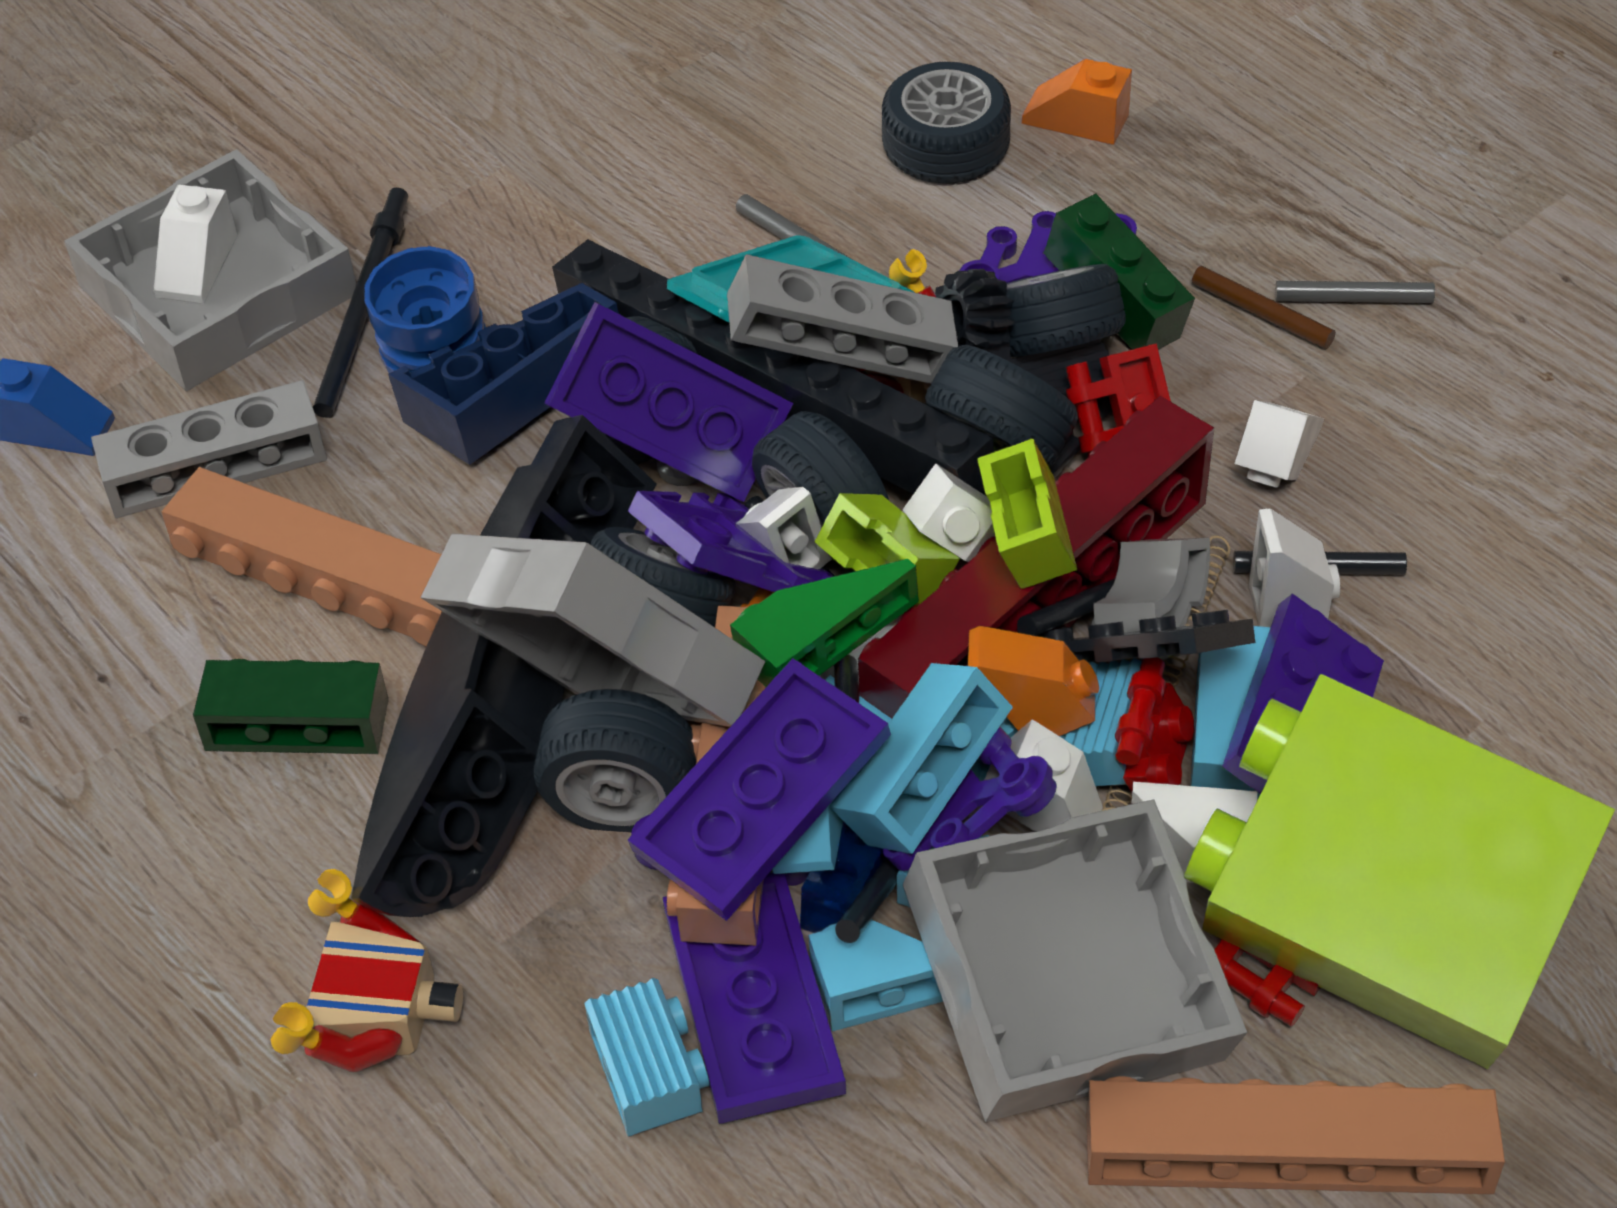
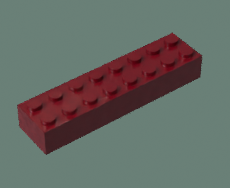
M1161 395L1143 411L1138 410L1134 412L1127 420L1124 428L1109 441L1098 443L1086 461L1072 473L1066 472L1056 481L1077 570L1021 589L999 553L996 537H990L981 546L977 555L960 570L955 569L949 572L936 591L921 604L916 603L904 612L899 623L883 637L872 639L863 648L858 657L859 696L892 719L931 663L968 666L969 630L978 626L1019 633L1017 621L1020 617L1115 578L1118 572L1121 542L1167 539L1206 504L1214 427ZM1079 618L1070 621L1066 624H1063L1059 627H1056L1054 629L1070 627Z

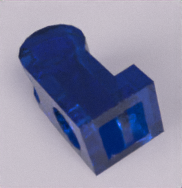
M844 821L834 870L811 871L801 887L800 927L812 933L823 931L826 927L838 923L885 858L883 848L868 846Z

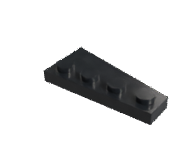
M1228 610L1191 614L1193 625L1176 627L1175 616H1164L1139 620L1140 631L1124 633L1123 621L1088 625V637L1074 638L1072 627L1052 629L1038 635V637L1064 641L1079 661L1086 660L1087 662H1092L1095 660V663L1137 657L1141 659L1172 654H1197L1256 643L1253 619L1229 621Z

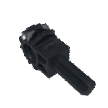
M969 269L968 271H957L954 274H947L944 285L936 287L935 294L936 298L949 300L952 303L958 347L962 345L973 346L1011 362L1010 334L1008 329L1010 325L1016 323L1011 317L1010 309L1014 300L1007 298L1006 281L998 280L994 272L985 271L984 269Z

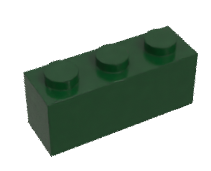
M1095 193L1056 212L1044 254L1059 271L1096 264H1107L1115 269L1124 304L1123 310L1126 314V322L1117 334L1133 350L1157 343L1159 350L1178 340L1185 327L1195 297L1112 209Z
M298 659L290 661L206 660L193 718L205 751L378 754L389 698L380 663L357 660L347 662H309Z

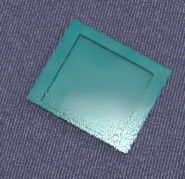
M801 235L792 236L692 268V272L667 279L668 290L729 322L727 292L746 254L914 292L809 237Z

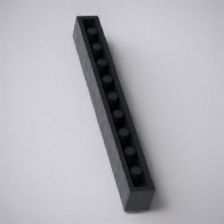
M589 239L552 266L558 294L583 283L615 301L620 315L626 318L631 316L649 318L683 335L693 344L698 355L792 402L793 405L785 421L802 411L818 413L830 419L857 444L879 477L914 494L933 466L938 464L986 496L977 458L994 452L993 437L846 365L732 341L730 323L668 290L667 279L669 278Z

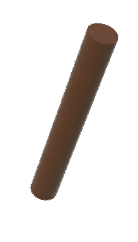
M1202 265L1196 269L1192 277V284L1324 349H1328L1335 338V330Z

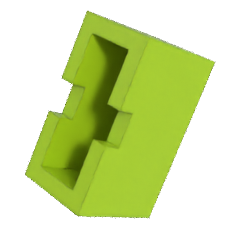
M1034 439L977 458L985 494L991 505L992 514L990 515L999 553L1020 588L1023 589L1077 570L1055 479Z
M840 493L814 541L844 568H852L855 571L909 559L916 565L919 604L939 588L942 580L949 572L954 570L960 559L954 553L921 533L904 512L883 495Z

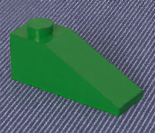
M904 559L777 590L759 604L747 607L738 616L737 620L730 624L732 639L765 661L757 679L765 687L770 684L792 658L820 676L919 602L916 565L909 559Z

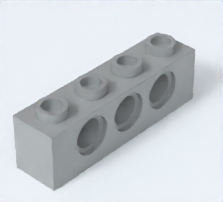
M747 254L727 292L731 340L926 383H932L943 361L946 360L947 354L953 348L958 347L952 303L941 298Z
M303 380L91 437L102 482L115 518L168 504L198 467L246 483L327 460L318 422Z

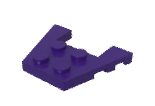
M637 491L628 510L630 514L646 526L644 533L647 537L659 544L674 549L678 553L676 560L682 566L696 573L706 575L709 571L773 592L834 577L828 571L786 563L736 524L746 515L749 509L726 493H717L714 502L710 503L708 501L710 496L699 492H693L689 502H679L681 495L677 492Z

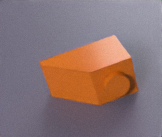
M1084 59L1037 87L1022 115V124L1114 145L1129 116L1132 69L1115 66L1108 62Z
M978 626L969 630L968 666L977 667L1013 706L1007 718L1018 731L1033 719L1056 735L1061 736L1095 721V694L1099 692L1097 676L1091 665L1086 660L1079 661L1064 641Z

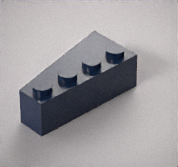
M580 283L521 311L523 320L515 324L497 325L495 323L478 331L479 340L453 352L449 346H446L429 354L431 363L411 373L406 366L389 373L388 376L403 422L467 464H472L550 408L544 402L594 302L619 314L617 303Z

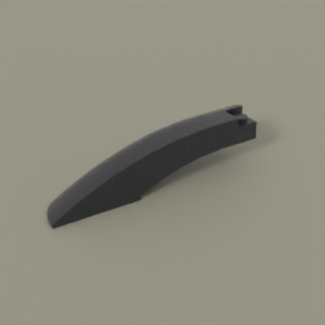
M579 415L573 418L556 420L531 465L517 467L480 536L586 542L591 544L596 533L606 528L623 527L634 529L638 519L630 514L628 510L636 492L654 491L657 483L585 416ZM441 612L423 653L386 753L364 832L351 896L353 900L362 906L389 916L423 917L443 909H453L473 896L488 881L502 860L537 792L534 780V763L542 727L548 714L561 702L565 690L564 686L539 672L521 658L484 638L444 612Z

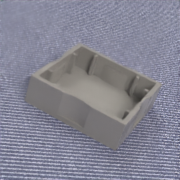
M237 149L177 180L158 195L139 204L126 207L64 240L78 285L185 391L192 389L352 298L356 287L349 249L308 212L290 203L280 193L276 184ZM178 185L226 190L238 235L204 304L156 298L154 293L160 218Z
M451 534L420 597L484 638L521 658L533 668L576 695L597 689L633 691L665 703L685 720L730 727L742 714L765 663L763 659L586 542Z
M1154 799L1072 817L1059 825L1037 832L1022 834L1001 833L916 853L904 880L903 887L985 1122L1086 1097L1089 1091V1080L1105 1081L1111 1077L1126 1076L1134 1078L1139 1082H1144L1225 1061L1247 1034L1215 950L1202 932L1194 916L1189 901L1184 872Z

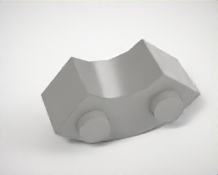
M1210 537L1121 542L1120 560L1114 585L1105 598L1094 603L1092 625L1123 621L1125 633L1140 631L1139 620L1175 616L1176 627L1185 626L1192 606H1202L1205 598L1210 565ZM1172 655L1161 656L1158 658L1165 660Z

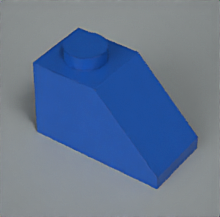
M2 358L0 361V441L94 456L95 451L91 437L108 432L115 420L113 411L52 366Z

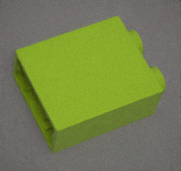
M1323 674L1319 675L1302 712L1271 698L1251 735L1239 765L1240 768L1267 780L1248 821L1245 822L1217 808L1208 821L1184 874L1185 879L1212 891L1208 899L1202 930L1234 944L1273 965L1281 966L1302 979L1317 983L1318 987L1489 1069L1511 1040L1615 809Z

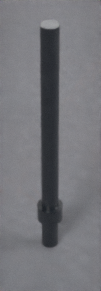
M396 187L389 191L383 211L377 213L370 230L372 242L313 405L314 413L319 417L329 418L333 415L368 315L364 301L365 284L373 269L388 257L391 247L399 242L404 228L402 215L409 198L408 193L402 188Z

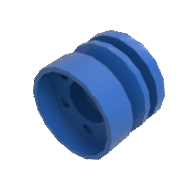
M432 246L408 248L387 257L375 267L365 284V305L371 325L375 330V339L379 346L381 360L388 373L403 366H406L411 373L431 363L429 354L446 346H449L453 352L478 341L479 336L477 332L486 328L483 312L479 306V295L474 274L467 262L450 250Z

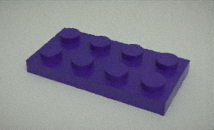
M594 302L544 402L572 418L579 415L585 416L601 432L742 502L745 501L756 479L752 467L754 447L763 437L785 421L793 405L792 402Z
M1292 593L1277 607L1222 767L1261 794L1267 780L1240 768L1239 765L1251 735L1270 699L1273 698L1302 712L1320 674L1373 697L1384 660L1373 653L1366 645L1358 642L1328 620L1320 611L1313 609Z
M792 658L627 841L633 852L727 921L891 736L889 724Z
M772 872L764 878L756 946L682 942L677 916H668L667 896L662 897L664 912L700 1053L709 1079V1088L718 1123H726L846 1094V1080L785 873L774 874Z

